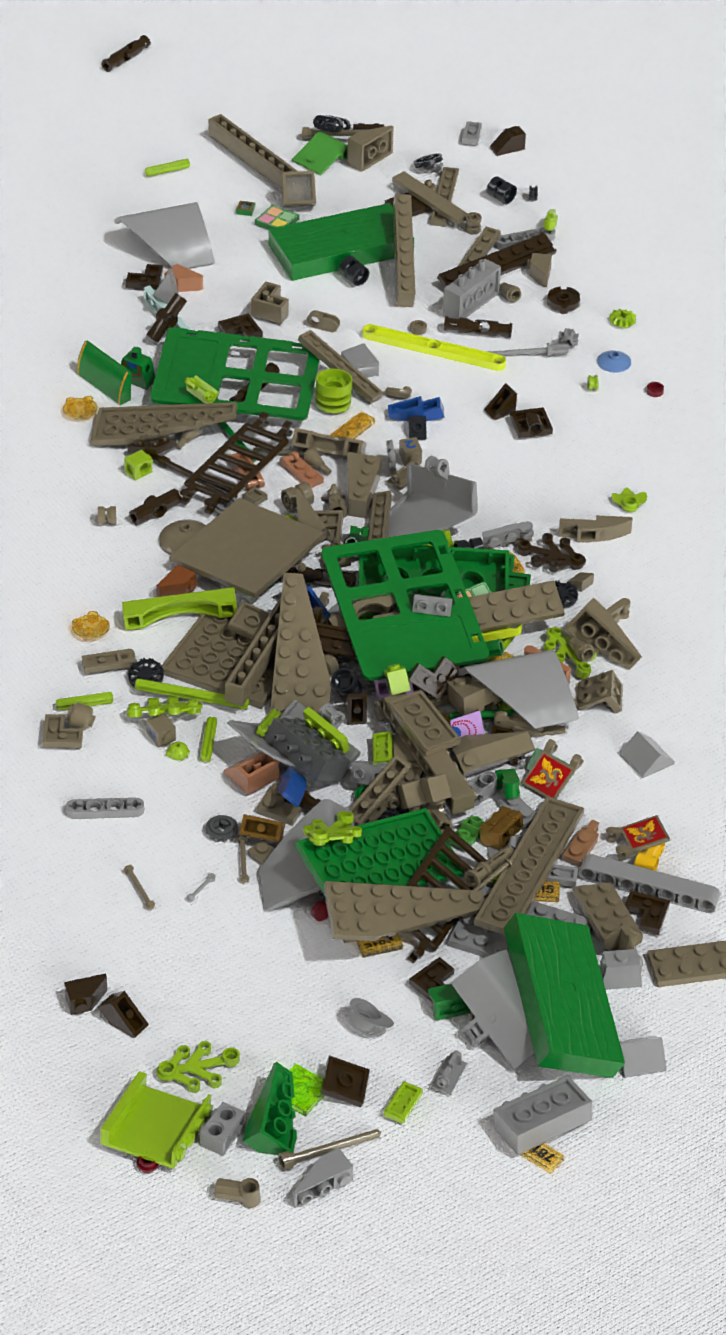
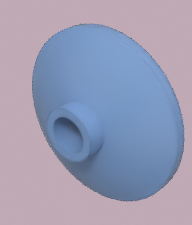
M610 350L601 353L598 356L597 363L605 371L619 373L630 368L631 358L621 351Z

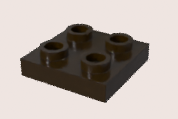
M544 407L510 411V419L518 438L553 434V427Z

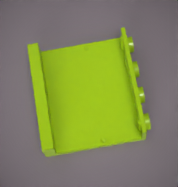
M138 1071L101 1127V1144L175 1169L178 1162L183 1161L188 1146L191 1147L193 1145L195 1135L199 1132L202 1124H204L206 1117L209 1118L213 1111L211 1095L208 1094L206 1099H203L202 1104L195 1103L147 1087V1073Z

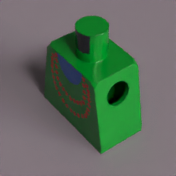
M133 347L122 358L121 365L131 371L132 385L147 390L154 383L155 379L153 362L149 356L142 354L140 347Z

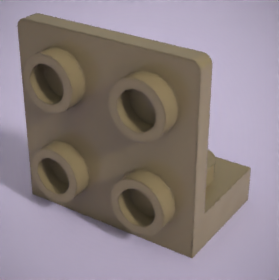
M613 670L602 672L599 675L578 682V710L606 702V705L611 707L614 713L622 711L623 684Z

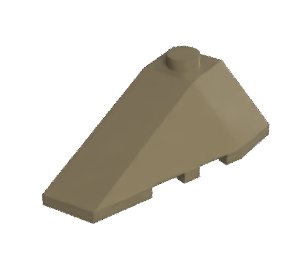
M594 597L563 629L570 637H577L591 644L596 653L600 652L608 656L611 661L629 670L642 657L611 614Z
M528 732L465 735L460 737L461 744L449 748L459 771L466 777L536 750Z

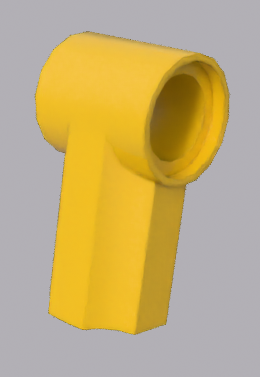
M665 843L639 852L634 865L656 871L659 859L665 850Z

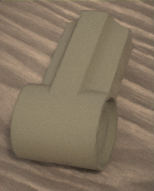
M442 804L424 807L428 810L442 833L448 827L453 829L452 822L445 815Z
M219 1178L215 1184L214 1196L219 1199L241 1202L246 1208H254L259 1205L261 1200L260 1185L254 1178H246L242 1181Z

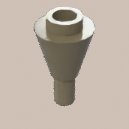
M201 427L183 431L176 448L181 450L186 443L202 433Z
M315 448L308 449L304 453L303 460L306 463L320 469L327 476L331 474L332 470L325 465Z

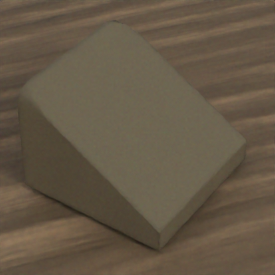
M579 572L568 582L572 583V586L575 585L577 590L582 592L593 584L594 573Z

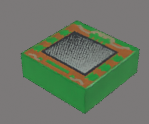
M239 201L236 214L252 216L255 210V202Z

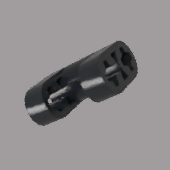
M317 115L313 120L315 128L329 132L350 130L351 127L348 119L332 115Z

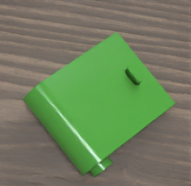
M320 131L292 158V161L321 176L337 158L342 160L348 159V145Z

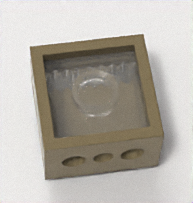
M314 171L282 172L283 207L315 206Z

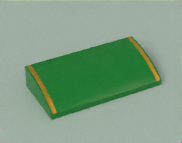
M88 340L84 341L78 357L77 374L119 405L131 401V371Z

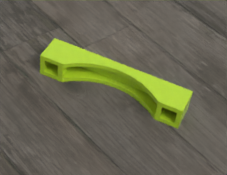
M235 588L122 602L125 630L145 628L159 619L184 613H201L217 618L233 617L237 611Z

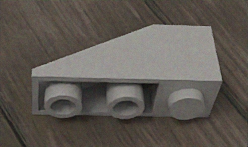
M340 1148L319 1157L293 1192L294 1208L306 1205L311 1200L321 1195H327L330 1191L340 1186H345L353 1180V1165Z

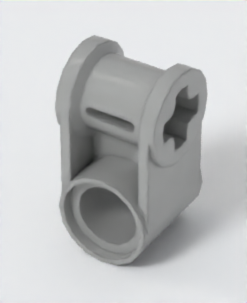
M484 771L467 781L470 787L474 788L477 795L474 806L480 805L483 801L493 797L497 792V775L494 772Z

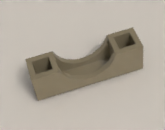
M294 428L291 445L299 449L308 450L315 448L320 453L347 457V452L365 454L367 443L363 440L329 436Z
M392 595L360 599L353 604L357 618L370 612L387 614L398 610ZM341 612L332 614L328 619V625L346 628Z

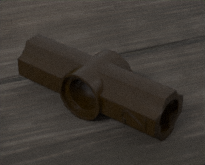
M175 293L167 306L157 311L156 321L146 335L158 343L168 328H172L177 324V315L187 300Z
M174 488L158 497L154 495L147 497L143 505L129 511V517L135 525L153 516L161 518L165 515L167 509L180 503L181 496L179 491Z

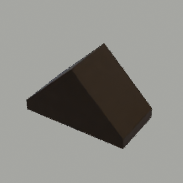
M505 383L484 410L494 420L510 415V411H516L517 392Z

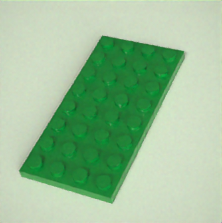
M424 808L357 825L362 828L361 837H353L352 843H342L341 839L330 840L323 846H316L313 842L309 841V838L298 840L294 846L325 895L324 884L326 881L406 886L442 832L428 810ZM446 841L445 844L453 851L448 841ZM440 851L436 858L459 878L464 877L465 872ZM432 864L426 870L440 883L450 881ZM423 878L418 882L420 887L431 886Z

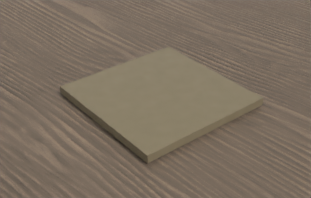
M238 498L169 556L170 562L185 567L197 574L230 588L234 587L239 592L257 598L325 538V533Z
M201 614L162 664L164 675L211 692L225 694L226 681L253 640L227 629L232 617L217 618L212 615ZM275 656L248 697L250 706L262 710L271 698Z

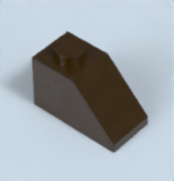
M520 126L504 129L490 145V149L496 156L525 150L526 133Z
M367 693L345 695L347 725L367 724Z
M106 973L64 982L65 998L71 1015L93 1010L108 991Z
M125 990L111 994L98 1006V1009L110 1025L132 1038H136L149 1025Z

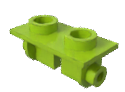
M196 375L194 378L188 377L184 381L187 387L186 390L204 403H213L220 393Z

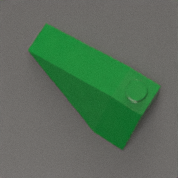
M275 1062L271 1068L247 1122L243 1142L258 1153L278 1155L285 1151L294 1152L297 1130L293 1129V1119L296 1118V1114L292 1110V1098H294L293 1073L278 1062Z

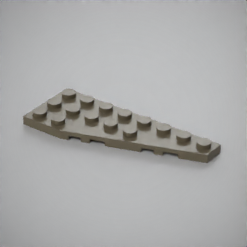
M284 573L270 711L276 708L282 715L285 709L294 700H297L306 708L310 707L319 714L320 708L325 703H330L331 680L303 574Z
M326 881L324 884L332 939L375 941L383 936H395L396 933L402 931L410 932L434 926L441 921L445 923L453 918H465L476 915L485 902L483 891L332 881Z

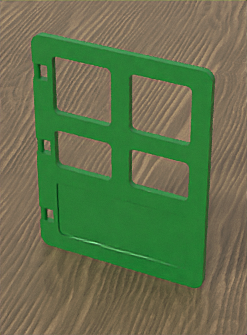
M172 327L168 329L150 400L153 403L166 405L205 404L186 390L185 379L188 377L194 378L195 375L219 392L224 378L249 381L246 399L244 402H237V413L259 416L262 412L269 413V417L303 421L308 418L320 359L301 343ZM230 347L257 349L253 368L247 370L226 367ZM278 351L307 355L304 375L266 372L269 352ZM271 383L301 387L297 408L258 404L262 384ZM217 396L213 403H232L236 401L219 400Z
M431 530L329 546L322 549L321 557L364 679L370 681L385 678L384 670H387L388 666L394 664L405 667L407 674H410L416 663L431 671L434 670L442 656L458 666L488 660V647L482 636V631L443 531ZM426 544L432 545L442 573L402 578L392 550ZM444 548L446 554H441L439 549ZM377 553L388 581L347 587L337 559ZM440 586L448 587L454 605L451 607L450 617L412 612L413 608L407 592ZM461 591L463 597L457 598L455 592ZM392 595L399 611L398 615L359 620L352 601ZM472 636H478L480 642H474Z

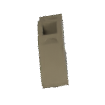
M596 515V520L560 518L559 537L577 538V542L583 543L620 538L631 533L633 517Z

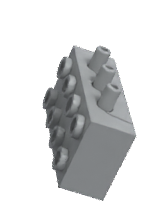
M481 259L476 266L469 267L465 274H460L454 282L446 286L443 291V316L455 319L460 317L467 318L497 296L500 291L501 266L487 259Z
M567 1075L547 1085L542 1084L532 1092H524L521 1094V1097L510 1102L504 1101L501 1106L494 1108V1129L519 1155L592 1121V1100Z

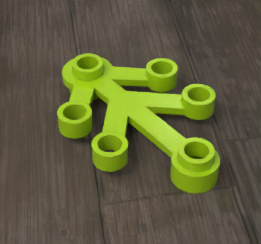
M558 627L548 628L546 631L547 640L543 647L544 650H555L556 644H559L560 648L558 652H555L559 661L564 663L565 654H567L577 666L575 675L581 679L589 678L592 671L591 665L579 660L569 644H567L572 637L565 635ZM596 652L594 653V656L590 661H593L595 659L597 654Z
M167 697V704L160 703L159 698H148L147 707H140V703H130L126 709L127 717H141L142 711H148L150 716H157L168 712L170 715L182 712L186 714H199L203 704L199 703L198 700H189L187 703L179 702L178 697Z
M341 811L337 813V822L329 827L324 823V820H312V825L303 826V835L309 836V841L313 842L316 846H323L330 840L341 839L342 843H352L353 837H361L362 828L358 826L351 827L354 814L348 811Z
M201 1041L191 1057L190 1048L187 1045H181L177 1048V1053L170 1061L166 1060L159 1064L156 1074L162 1081L176 1080L186 1085L191 1093H196L200 1090V1080L190 1078L182 1073L189 1072L209 1081L211 1088H219L222 1085L221 1075L204 1069L220 1065H226L230 1068L235 1067L240 1061V1052L236 1048L229 1047L223 1051L222 1056L201 1060L203 1056L211 1053L210 1042ZM190 1057L187 1063L179 1065L181 1060H186Z

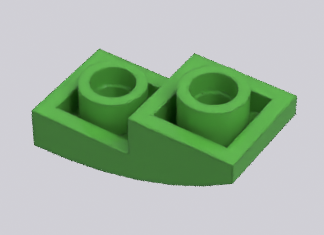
M472 815L462 821L460 829L455 832L472 846L480 838L479 828L481 824L486 822L480 817ZM449 838L448 842L458 846L453 840Z

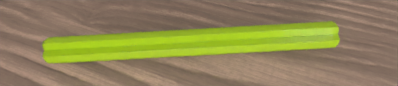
M139 678L135 682V689L240 709H247L249 705V699H247L243 706L226 702L225 694Z

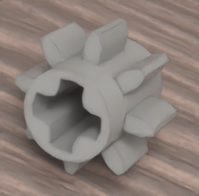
M565 328L564 332H559L558 343L569 344V348L572 349L573 345L577 346L579 334H576L574 329Z

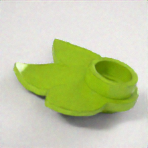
M626 487L621 494L612 493V500L621 505L624 510L633 512L639 508V505L647 501V493L640 492L634 494Z

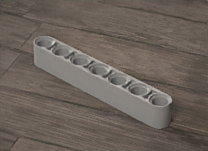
M588 854L584 857L578 872L581 879L591 883L611 882L614 888L625 892L632 890L670 900L671 904L705 913L715 911L721 895L718 888L708 884L593 854Z

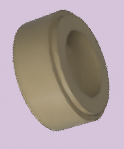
M415 320L410 323L411 333L415 335L426 333L427 324L424 321Z

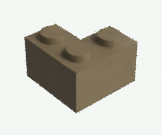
M265 281L251 298V316L282 324L289 315V299L281 297V285Z
M445 774L427 776L395 787L399 795L401 809H409V812L421 809L420 805L425 803L427 806L446 803L445 799L451 797Z

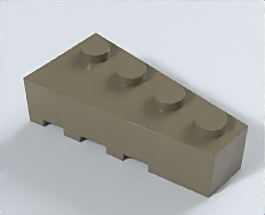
M347 452L348 516L367 517L373 493H375L382 475V457Z
M472 675L458 677L453 681L447 682L449 702L462 716L470 714L475 710L481 712L485 710L484 706L488 704L496 705L500 703V698Z

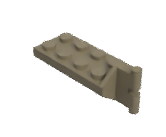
M611 882L573 887L572 894L604 948L609 951L634 949L635 946L642 942L643 934Z

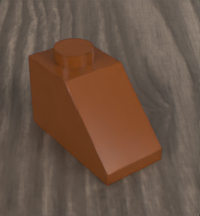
M177 565L156 585L157 597L186 594L194 591L197 587L196 572Z

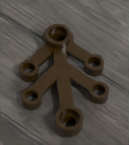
M550 533L542 535V543L547 545L550 550L533 546L528 540H521L517 544V553L520 556H528L531 552L544 555V557L538 555L531 557L530 564L533 567H540L542 564L548 563V569L556 572L568 566L579 570L586 563L585 556L576 553L570 546V539L566 537L560 539L559 547L564 549L567 554L561 553L553 542V535Z

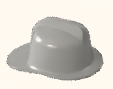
M361 998L350 1000L349 1004L352 1009L350 1022L362 1033H372L378 1027H393V1020L379 1011L370 1002Z

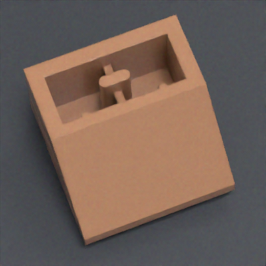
M260 751L224 769V774L249 795L279 778L280 761Z

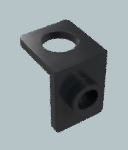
M409 416L407 419V423H409V438L417 437L418 440H426V416Z

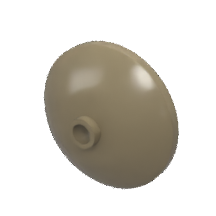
M191 519L174 521L161 531L159 535L160 546L167 554L172 555L206 525Z

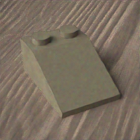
M390 125L360 131L349 137L347 165L363 172L393 153L394 126Z

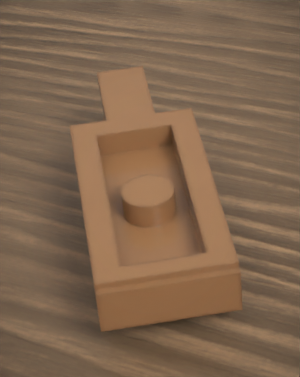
M591 820L587 828L582 827L563 853V861L581 867L584 857L591 853L598 842L599 822Z

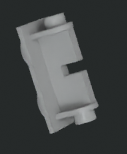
M414 594L412 612L450 617L453 599Z
M455 1050L446 1057L431 1085L432 1089L449 1095L452 1094L467 1065V1062L462 1061L460 1051Z

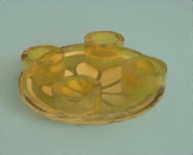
M85 396L83 398L69 397L65 400L66 403L63 406L65 415L77 419L90 417L98 410V405L94 402L92 396Z
M90 611L87 615L72 620L73 632L82 638H99L110 629L109 621L100 616L96 611Z

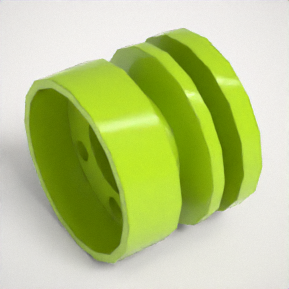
M326 369L319 372L316 376V407L327 413H341L348 410L351 406L352 376L341 369Z

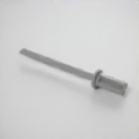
M547 343V347L487 352L499 355L547 352V356H550L552 354L569 353V344L551 345Z

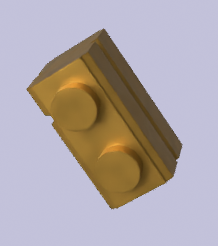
M505 806L494 812L491 818L486 823H482L479 828L482 844L500 850L509 842L510 836H515L524 827L521 812L514 809L511 810V808Z
M243 814L239 834L280 843L283 839L286 823Z

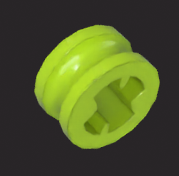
M588 375L587 384L589 391L593 388L598 390V375H594V377Z

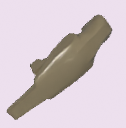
M499 711L494 714V726L512 729V732H528L530 736H545L566 732L565 726H547L534 729L518 714L508 716L505 711Z

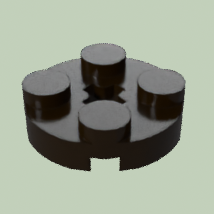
M555 287L548 292L547 305L561 314H567L569 311L575 310L580 306V293L571 287H566V289Z

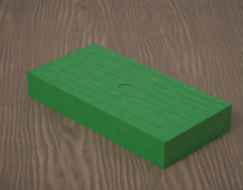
M390 203L269 228L268 245L291 281L339 271L340 263L348 256H353L363 265L395 259L393 207Z
M420 545L392 550L400 575L404 579L442 573L433 546ZM449 547L465 589L483 581H486L492 592L509 589V550ZM444 548L439 549L441 554H446ZM377 553L359 555L358 586L388 581ZM447 586L407 592L412 608L414 594L451 598ZM370 612L360 616L358 619H372L373 616L382 614Z
M515 912L504 926V932L537 1066L613 1078L623 1067L625 1060L588 925Z

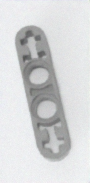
M542 227L500 235L495 246L498 250H501L541 233H545L549 240L553 241L555 240L556 231L555 229L552 231L545 230Z
M136 797L73 799L68 801L65 806L66 815L71 819L140 817L144 813V801ZM94 806L100 808L97 811L90 810V808ZM112 806L120 807V809L118 810H112L110 808Z

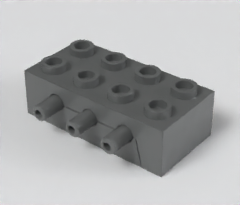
M274 718L264 737L267 742L316 782L341 781L351 762L342 751L335 749L330 741L320 737L318 731L309 728L306 722L300 718Z

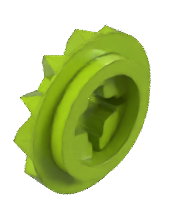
M619 308V310H613L610 313L609 320L617 327H630L636 323V314L631 310L627 311V309L622 310Z

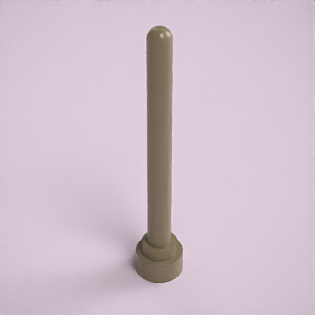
M302 127V139L312 138V136L320 131L329 136H352L357 132L365 130L329 132Z
M374 1129L298 1153L285 1151L278 1154L279 1163L283 1171L292 1169L299 1161L329 1153L337 1148L342 1149L379 1138L381 1132L378 1129Z

